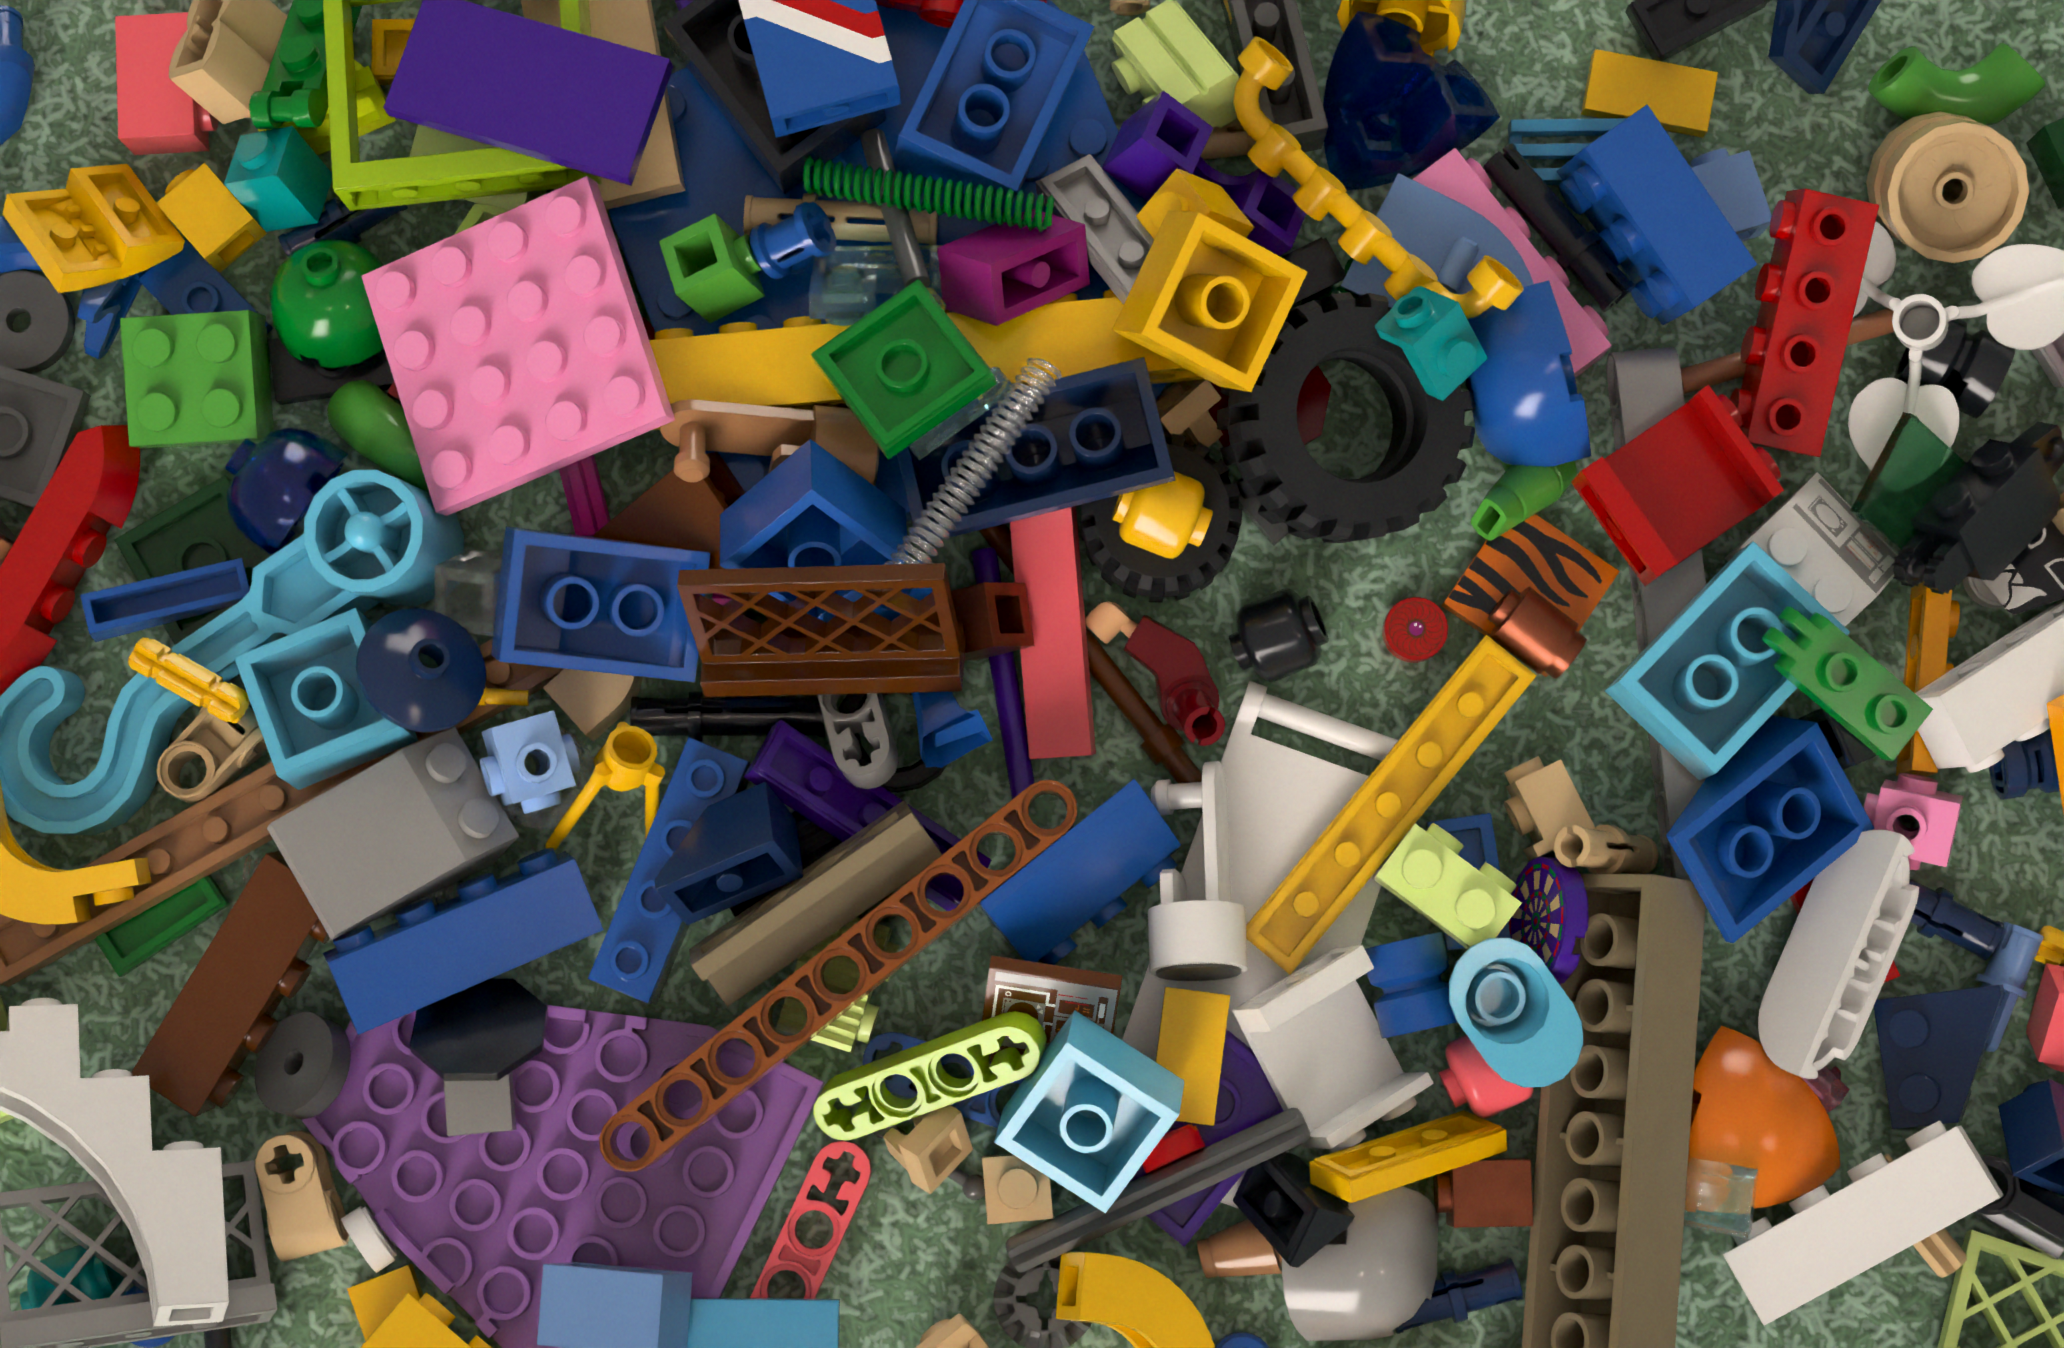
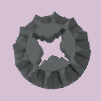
M1061 1255L1025 1272H1018L1010 1260L998 1276L993 1297L995 1313L999 1325L1020 1346L1026 1348L1070 1347L1084 1335L1092 1324L1090 1322L1056 1319L1057 1306L1052 1309L1051 1317L1048 1318V1328L1041 1327L1042 1318L1039 1317L1037 1306L1027 1305V1301H1016V1296H1027V1293L1038 1292L1040 1281H1043V1270L1050 1271L1049 1281H1052L1054 1292L1058 1293Z

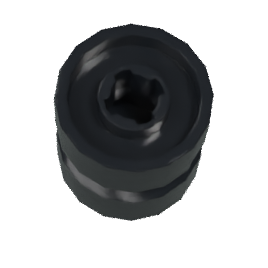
M1962 319L1951 320L1948 322V331L1944 340L1935 348L1923 351L1920 386L1939 385L1947 388L1954 395L1959 411L1977 419L1986 410L1999 390L2011 366L2015 349L2000 344L1989 332L1983 329L1973 335L1967 333V323ZM1907 347L1898 363L1894 378L1908 384L1910 351Z

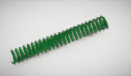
M809 156L805 161L803 182L804 188L809 195L816 192L818 196H822L826 193L829 198H832L834 195L839 200L846 197L848 201H852L856 198L859 203L866 200L868 204L876 201L878 206H882L884 203L889 208L896 205L898 209H902L906 206L909 211L916 208L919 213L926 209L928 214L936 211L939 216L946 212L949 218L956 214L959 219H962L966 215L969 221L976 217L979 223L986 219L989 224L997 221L999 226L1006 222L1009 227L1017 224L1019 229L1027 226L1030 231L1037 227L1039 232H1043L1052 225V212L1055 201L1053 195L1047 199L1046 214L1042 223L1044 195L1041 193L1037 197L1036 211L1032 221L1034 194L1031 191L1027 195L1025 213L1021 220L1024 192L1020 190L1016 196L1015 211L1011 219V208L1014 199V191L1011 188L1007 191L1005 209L1001 218V206L1004 197V189L1002 187L997 189L995 208L991 216V204L994 195L992 185L987 187L985 206L981 214V202L984 192V186L981 183L976 187L972 212L971 201L974 185L972 182L966 185L964 205L961 211L960 202L964 183L961 180L956 183L954 204L951 209L950 201L954 186L951 178L946 182L944 202L942 207H940L944 181L941 177L936 180L934 200L930 206L934 180L931 175L927 177L924 187V199L920 205L924 180L921 173L916 176L914 197L911 203L910 194L914 177L911 172L906 175L904 196L900 202L903 184V173L901 170L895 175L894 193L890 200V191L893 183V171L891 168L886 171L883 195L880 199L884 173L881 167L875 172L873 194L870 197V188L873 180V168L871 165L865 170L863 192L860 196L864 170L861 164L856 166L853 191L850 194L854 169L851 162L845 167L843 189L840 193L844 169L841 160L836 163L835 169L831 159L826 162L821 189L820 181L824 167L822 158L820 157L815 162L813 185L811 188L810 167L814 165V160ZM834 169L833 188L830 191V183Z

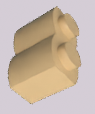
M193 0L187 16V31L177 44L169 66L170 80L222 124L242 118H250V98L254 92L262 90L287 15L270 0Z

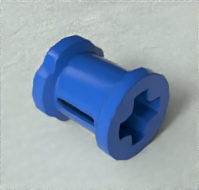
M804 202L796 206L794 215L774 225L764 222L752 228L750 232V245L761 269L769 277L778 280L791 273L792 265L813 255L815 257H825L834 253L836 236L831 227L830 220L823 209L815 202Z

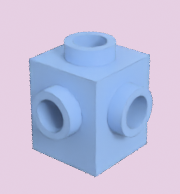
M554 710L482 731L488 757L480 759L483 779L490 796L500 794L503 806L521 802L524 814L561 804L559 790L576 786L572 773L580 771L578 752L570 734L561 736ZM526 755H529L535 761L536 771L534 775L530 774L525 768L524 760Z

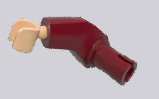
M1108 601L1098 604L1085 617L1086 626L1105 644H1108L1120 631L1129 638L1123 650L1155 676L1158 703L1166 722L1176 730L1184 731L1190 742L1194 743L1195 739H1197L1199 746L1212 745L1218 741L1225 729L1224 717L1218 710V689L1195 643L1147 615H1144L1139 623L1134 622L1127 612L1115 602Z

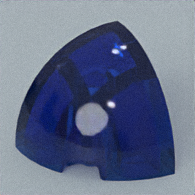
M1358 11L1338 43L1329 68L1323 100V108L1328 124L1324 149L1329 172L1340 180L1347 191L1393 183L1398 173L1406 177L1420 173L1452 149L1456 148L1458 151H1461L1500 118L1498 111L1484 89L1461 63L1454 59L1447 65H1441L1434 57L1422 50L1419 43L1421 38L1420 32L1388 17Z

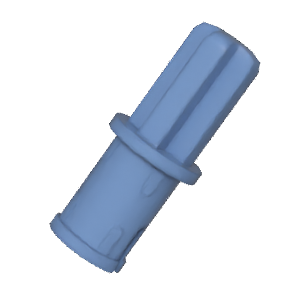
M2003 921L2004 930L2001 939L1988 962L1984 975L1977 974L1976 977L1977 981L1983 983L1981 987L2002 984L2004 987V997L2001 1006H1998L1986 1042L1988 1043L1987 1052H1994L1998 1049L2017 998L2026 999L2028 992L2024 991L2023 988L2034 957H2036L2040 944L2044 939V936L2034 931Z

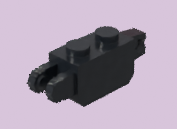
M2037 422L2011 443L1989 439L1982 447L1977 449L1971 459L1943 487L1937 490L1932 499L1910 520L1916 534L1903 546L1902 552L1898 551V556L1894 557L1895 562L1892 564L1893 578L1900 581L1901 585L1913 587V585L1918 586L1920 582L1923 583L1924 579L1923 586L1930 588L1931 592L1942 595L1944 593L1948 594L1949 590H1954V585H1959L1966 576L1994 581L2057 515L2060 495L2052 478L2064 463V441L2059 426Z

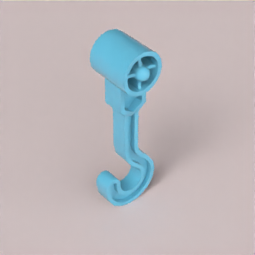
M352 470L331 479L313 497L304 518V534L253 568L252 584L246 596L234 606L171 647L172 652L177 655L179 653L221 676L223 682H228L240 674L234 657L354 608H357L363 614L380 602L392 606H418L437 598L455 580L464 559V534L457 515L453 513L445 516L436 513L429 492L379 470ZM38 666L27 671L0 696V781L6 812L13 820L44 834L97 835L126 823L149 800L158 779L156 772L158 759L164 750L168 748L171 733L177 719L194 704L157 684L156 679L152 677L147 678L137 673L121 689L107 723L102 753L96 768L84 780L71 785L64 782L53 769L49 758L50 740L55 729L81 707L85 696L84 685L75 673L64 669Z

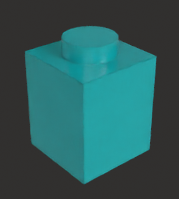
M293 126L240 135L224 185L266 232L317 224L332 182V172Z

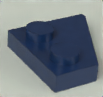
M1777 0L1768 57L1808 94H1824L1882 0Z
M2003 984L1876 999L1874 1013L1892 1129L1929 1126L1938 1121H1941L1942 1124L1962 1121L1972 1093L1971 1086L1976 1071L1981 1066L1988 1045L1986 1042L1998 1006H2001L2004 997Z

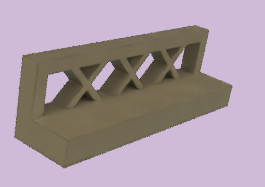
M903 800L805 868L802 878L776 888L690 948L691 966L702 982L708 979L728 1007L918 875L938 859L942 853L905 800Z

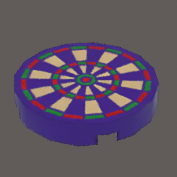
M1540 856L1527 863L1515 882L1517 886L1511 895L1522 902V904L1508 921L1510 937L1513 940L1528 945L1543 960L1551 974L1561 985L1570 977L1580 960V954H1573L1572 951L1575 946L1576 937L1585 938V933L1588 930V897L1583 878L1575 867H1567L1561 864L1557 858Z

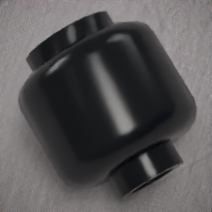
M1288 588L1281 589L1241 607L1236 616L1238 632L1229 635L1232 651L1242 670L1253 667L1257 674L1268 682L1278 681L1314 666L1321 657V645L1329 642L1325 624L1313 599L1309 595L1301 598L1295 591Z

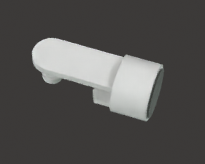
M1220 761L1205 762L1203 765L1202 782L1172 784L1170 779L1158 780L1151 788V802L1160 815H1172L1176 809L1202 808L1206 900L1187 901V887L1184 876L1176 869H1165L1160 872L1161 904L1148 909L1150 974L1162 979L1175 981L1220 980L1238 976L1248 970L1245 906L1231 902L1228 800L1225 774Z

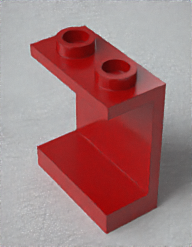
M1709 384L1698 391L1686 404L1606 458L1602 456L1581 470L1571 481L1574 488L1644 586H1647L1784 491L1777 481L1781 478V473L1774 459L1762 447L1754 448L1740 429L1743 426V420L1736 406L1727 396L1723 394L1717 396Z

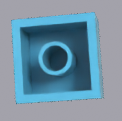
M357 608L234 657L276 774L297 790L418 741L415 731L400 727L380 715L371 706L361 690L356 672V657L359 645L373 623Z
M1074 1010L1044 1051L1034 1072L1023 1080L1004 1106L994 1143L1106 1214L1179 1116L1185 1081Z

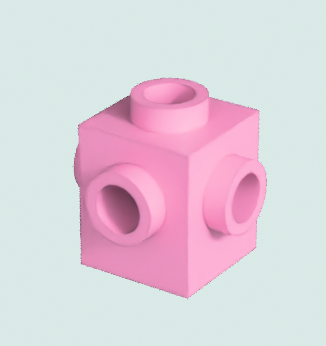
M1899 773L1897 782L1885 779L1879 795L1867 793L1864 810L1874 826L1873 830H1888L1900 833L1911 842L1915 852L1908 856L1910 870H1919L1921 862L1947 867L1963 796L1938 791V781L1916 774ZM1911 815L1918 820L1920 826L1907 828L1901 824L1899 816Z

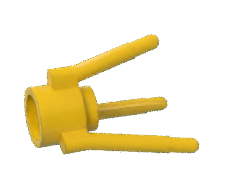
M619 722L615 730L609 734L606 743L594 756L593 763L595 768L590 779L554 828L553 833L546 841V849L554 848L555 851L604 785L621 792L638 788L640 785L645 786V837L647 838L659 809L660 783L665 775L664 767L654 762L657 756V744L648 732L639 727L630 726L626 722Z

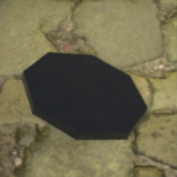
M513 978L488 979L416 1010L410 1050L411 1053L444 1081H498L543 1051L548 1007Z

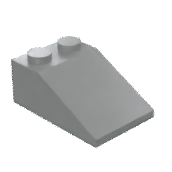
M455 726L397 751L271 822L267 827L331 940L493 865L519 837L495 795L490 796L482 772Z

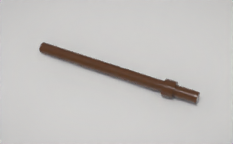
M1002 524L978 530L1014 575L1011 531L1009 528ZM1086 627L1089 672L1144 740L1140 747L1155 766L1162 763L1177 783L1202 782V772L1182 748L1186 743L1170 724L1164 725Z

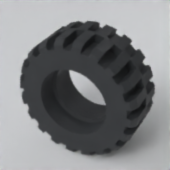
M1350 292L1331 294L1320 300H1312L1291 309L1252 392L1221 387L1220 392L1229 396L1228 406L1217 410V430H1228L1230 442L1229 446L1220 448L1223 461L1227 466L1237 465L1242 478L1236 482L1244 499L1256 497L1262 504L1258 508L1257 513L1271 524L1281 522L1287 524L1288 533L1305 540L1322 538L1323 543H1345L1383 537L1391 532L1405 530L1420 522L1421 513L1435 511L1447 499L1446 491L1443 489L1444 486L1459 482L1467 466L1457 456L1459 450L1473 446L1475 428L1464 425V412L1475 409L1473 390L1462 392L1459 385L1443 401L1426 394L1402 348L1380 338L1375 329V324L1392 309L1388 307L1389 302L1386 296L1366 293L1353 298ZM1346 360L1367 371L1381 386L1391 408L1392 437L1385 458L1373 473L1359 479H1341L1323 469L1311 457L1299 433L1297 402L1301 387L1309 372L1326 361Z

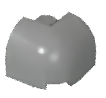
M1404 1186L1353 1203L1339 1198L1354 1214L1355 1217L1352 1223L1299 1268L1289 1266L1282 1258L1284 1297L1289 1317L1296 1330L1306 1341L1373 1340L1395 1335L1393 1330L1411 1319L1426 1298L1431 1300L1437 1276L1439 1213H1436L1435 1206L1427 1197L1418 1191Z

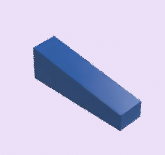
M238 558L81 594L80 597L89 634L95 642L234 606L250 591V586L243 559Z

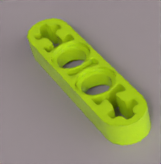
M1018 1011L1006 1012L838 1074L827 1081L814 1104L813 1115L816 1124L823 1133L833 1139L853 1140L1023 1079L1034 1072L1045 1051L1047 1037L1044 1028L1037 1019L1027 1013ZM1006 1036H1009L1013 1043L1025 1042L1027 1045L1023 1055H1020L1015 1047H1009L1001 1051L998 1050ZM996 1052V1054H995V1056H994V1058H993V1060H992V1062H991V1064H990V1059H989V1056H988V1055L991 1054V1053ZM952 1053L964 1056L972 1064L974 1075L964 1079L952 1077L943 1069L941 1057ZM894 1074L906 1076L915 1084L918 1092L917 1096L911 1099L897 1098L886 1088L885 1078ZM867 1091L870 1098L860 1103L854 1116H852L847 1108L837 1110L833 1106L837 1098H839L844 1106H849L862 1101Z

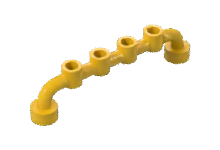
M1257 36L1251 40L1238 56V60L1244 67V70L1235 85L1233 99L1237 120L1246 133L1256 142L1247 152L1250 160L1260 170L1273 178H1276L1283 169L1287 171L1301 185L1292 198L1307 215L1317 221H1322L1330 213L1346 228L1345 232L1338 238L1341 248L1350 257L1363 265H1367L1375 256L1392 273L1383 283V286L1396 301L1411 292L1415 287L1422 286L1459 302L1467 319L1478 317L1492 305L1501 310H1506L1523 292L1524 288L1516 276L1503 264L1485 255L1467 275V279L1473 289L1464 294L1451 293L1438 281L1435 272L1424 261L1408 253L1392 237L1390 229L1378 217L1364 210L1346 193L1347 190L1339 179L1309 158L1301 150L1300 143L1291 133L1280 125L1273 123L1263 113L1259 104V95L1263 86L1272 90H1278L1293 72L1294 68L1290 61L1266 40Z

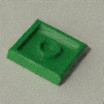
M919 279L811 353L815 364L888 460L997 384L994 374Z

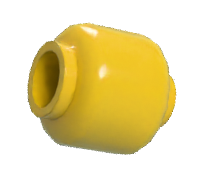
M1175 471L1176 481L1119 495L1111 520L1120 523L1119 534L1123 541L1170 559L1182 554L1188 543L1197 547L1201 545L1213 515V510L1202 506L1205 497L1202 483Z

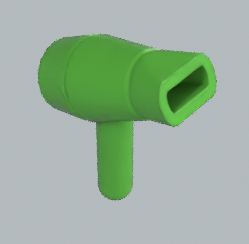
M1500 460L1505 472L1488 491L1471 518L1473 528L1479 535L1491 541L1552 505L1563 495L1572 484L1571 481L1577 476L1575 461L1556 466L1541 467L1511 465Z

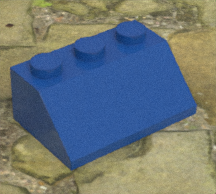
M1133 779L981 901L980 905L984 913L1022 960L1031 962L1041 961L1044 964L1056 965L1078 946L1070 937L1090 920L1099 930L1128 906L1121 895L1141 880L1149 889L1160 881V872L1162 870L1177 867L1178 864L1171 855L1180 848L1181 843L1142 787Z

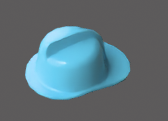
M1488 938L1469 947L1456 962L1449 979V1003L1457 1022L1486 1063L1505 1081L1525 1088L1546 1087L1563 1079L1577 1064L1583 1046L1582 1021L1573 1002L1551 974L1543 960L1528 945L1511 938Z

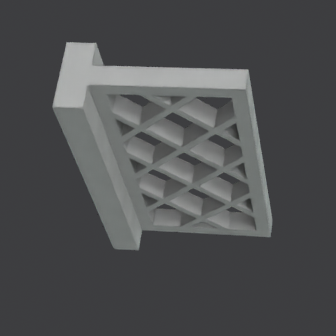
M255 1160L222 1164L223 1181L241 1179L244 1205L230 1223L225 1220L226 1239L229 1237L251 1254L253 1277L228 1281L229 1303L223 1322L168 1326L153 1325L147 1280L139 1275L143 1270L141 1261L139 1260L135 1267L131 1269L101 1247L123 1219L102 1186L96 1180L1 1192L0 1210L29 1207L49 1223L25 1251L2 1234L0 1214V1348H94L269 1322L277 1311L274 1283L271 1284ZM97 1198L117 1213L95 1241L64 1219L81 1199ZM65 1202L57 1213L44 1205ZM245 1215L248 1237L236 1229V1226ZM55 1228H58L87 1250L64 1279L33 1257ZM4 1249L18 1259L8 1272H6ZM93 1256H96L125 1278L110 1298L92 1300L71 1285ZM25 1265L56 1287L40 1308L11 1311L8 1285ZM131 1283L144 1292L122 1296ZM63 1293L75 1301V1303L54 1305Z

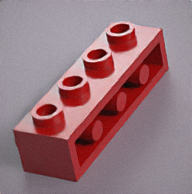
M1806 188L1787 191L1785 200L1777 202L1769 229L1770 237L1776 238L1770 263L1763 264L1755 286V298L1761 301L1756 325H1751L1747 329L1741 346L1740 358L1742 363H1746L1741 389L1735 388L1730 397L1743 420V426L1740 429L1751 444L1800 455L1820 457L1879 209L1878 204Z

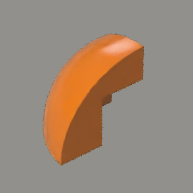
M1721 1025L1706 1047L1694 1071L1685 1206L1708 1210H1750L1769 1207L1796 1199L1822 1185L1840 1167V1151L1832 1122L1819 1098L1802 1077L1789 1073L1775 1065L1765 1053L1761 1043L1738 1031Z

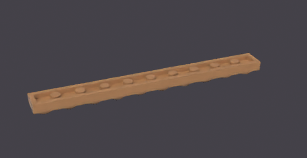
M493 639L478 646L485 662V687L529 690V696L543 689L544 686L564 670V668L499 662L491 655ZM477 705L466 719L455 725V728L459 735L513 705ZM445 730L435 732L415 731L418 738L417 742ZM410 745L300 790L279 778L272 762L264 765L81 867L86 868L130 859L148 858L152 883L133 886L135 899L95 906L93 893L87 894L91 920L60 925L36 924L0 914V985L10 987L94 940L102 933L112 930L196 883L199 879L216 872L273 840L267 830L271 822Z

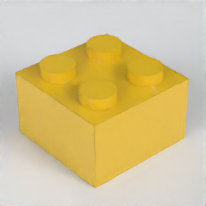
M1168 211L1112 330L1219 387L1252 392L1308 272L1200 212Z

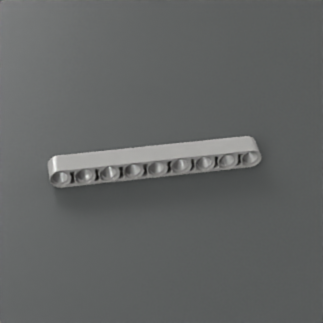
M1674 347L1611 352L1608 354L1606 375L1616 451L1685 403L1680 363ZM1702 548L1647 586L1642 584L1629 565L1639 654L1706 585ZM1648 733L1664 876L1691 880L1666 835L1706 778L1699 781Z

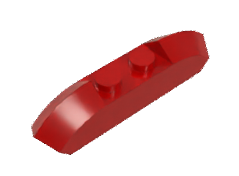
M99 425L76 434L0 567V696L21 675L40 666L51 652L58 640L49 634L54 625L60 623L70 612L75 600L74 590L86 569L95 565L101 558L107 543V532L111 525L122 529L135 498L140 473V448L129 446L128 425Z

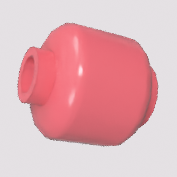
M1463 1035L1447 1045L1445 1056L1449 1068L1438 1074L1455 1108L1467 1103L1473 1114L1479 1118L1487 1119L1532 1097L1534 1087L1523 1088L1502 1079L1486 1063L1467 1035Z

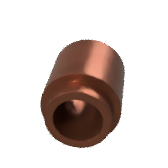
M1530 586L1520 595L1510 589L1487 618L1495 625L1490 634L1491 639L1538 675L1545 671L1554 679H1557L1571 665L1587 641V638L1576 631L1578 623Z

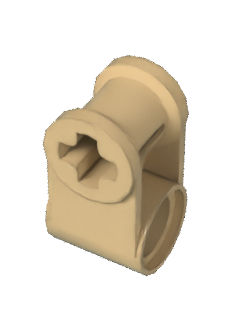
M249 706L244 716L237 722L245 729V733L242 734L230 722L219 719L210 714L207 708L202 707L194 721L164 750L158 759L156 772L158 781L164 790L184 802L194 805L232 784L246 767L258 760L267 750L253 709ZM203 758L207 768L205 778L198 786L184 789L179 779L182 767L191 759Z
M303 1130L290 1131L284 1135H277L267 1140L258 1151L255 1159V1169L267 1211L270 1239L280 1261L287 1262L347 1245L349 1234L341 1221V1218L346 1216L341 1198L335 1188L324 1145L319 1144L311 1133ZM289 1153H301L304 1161L303 1166L298 1167L294 1171L292 1169L282 1171L279 1158L285 1157Z

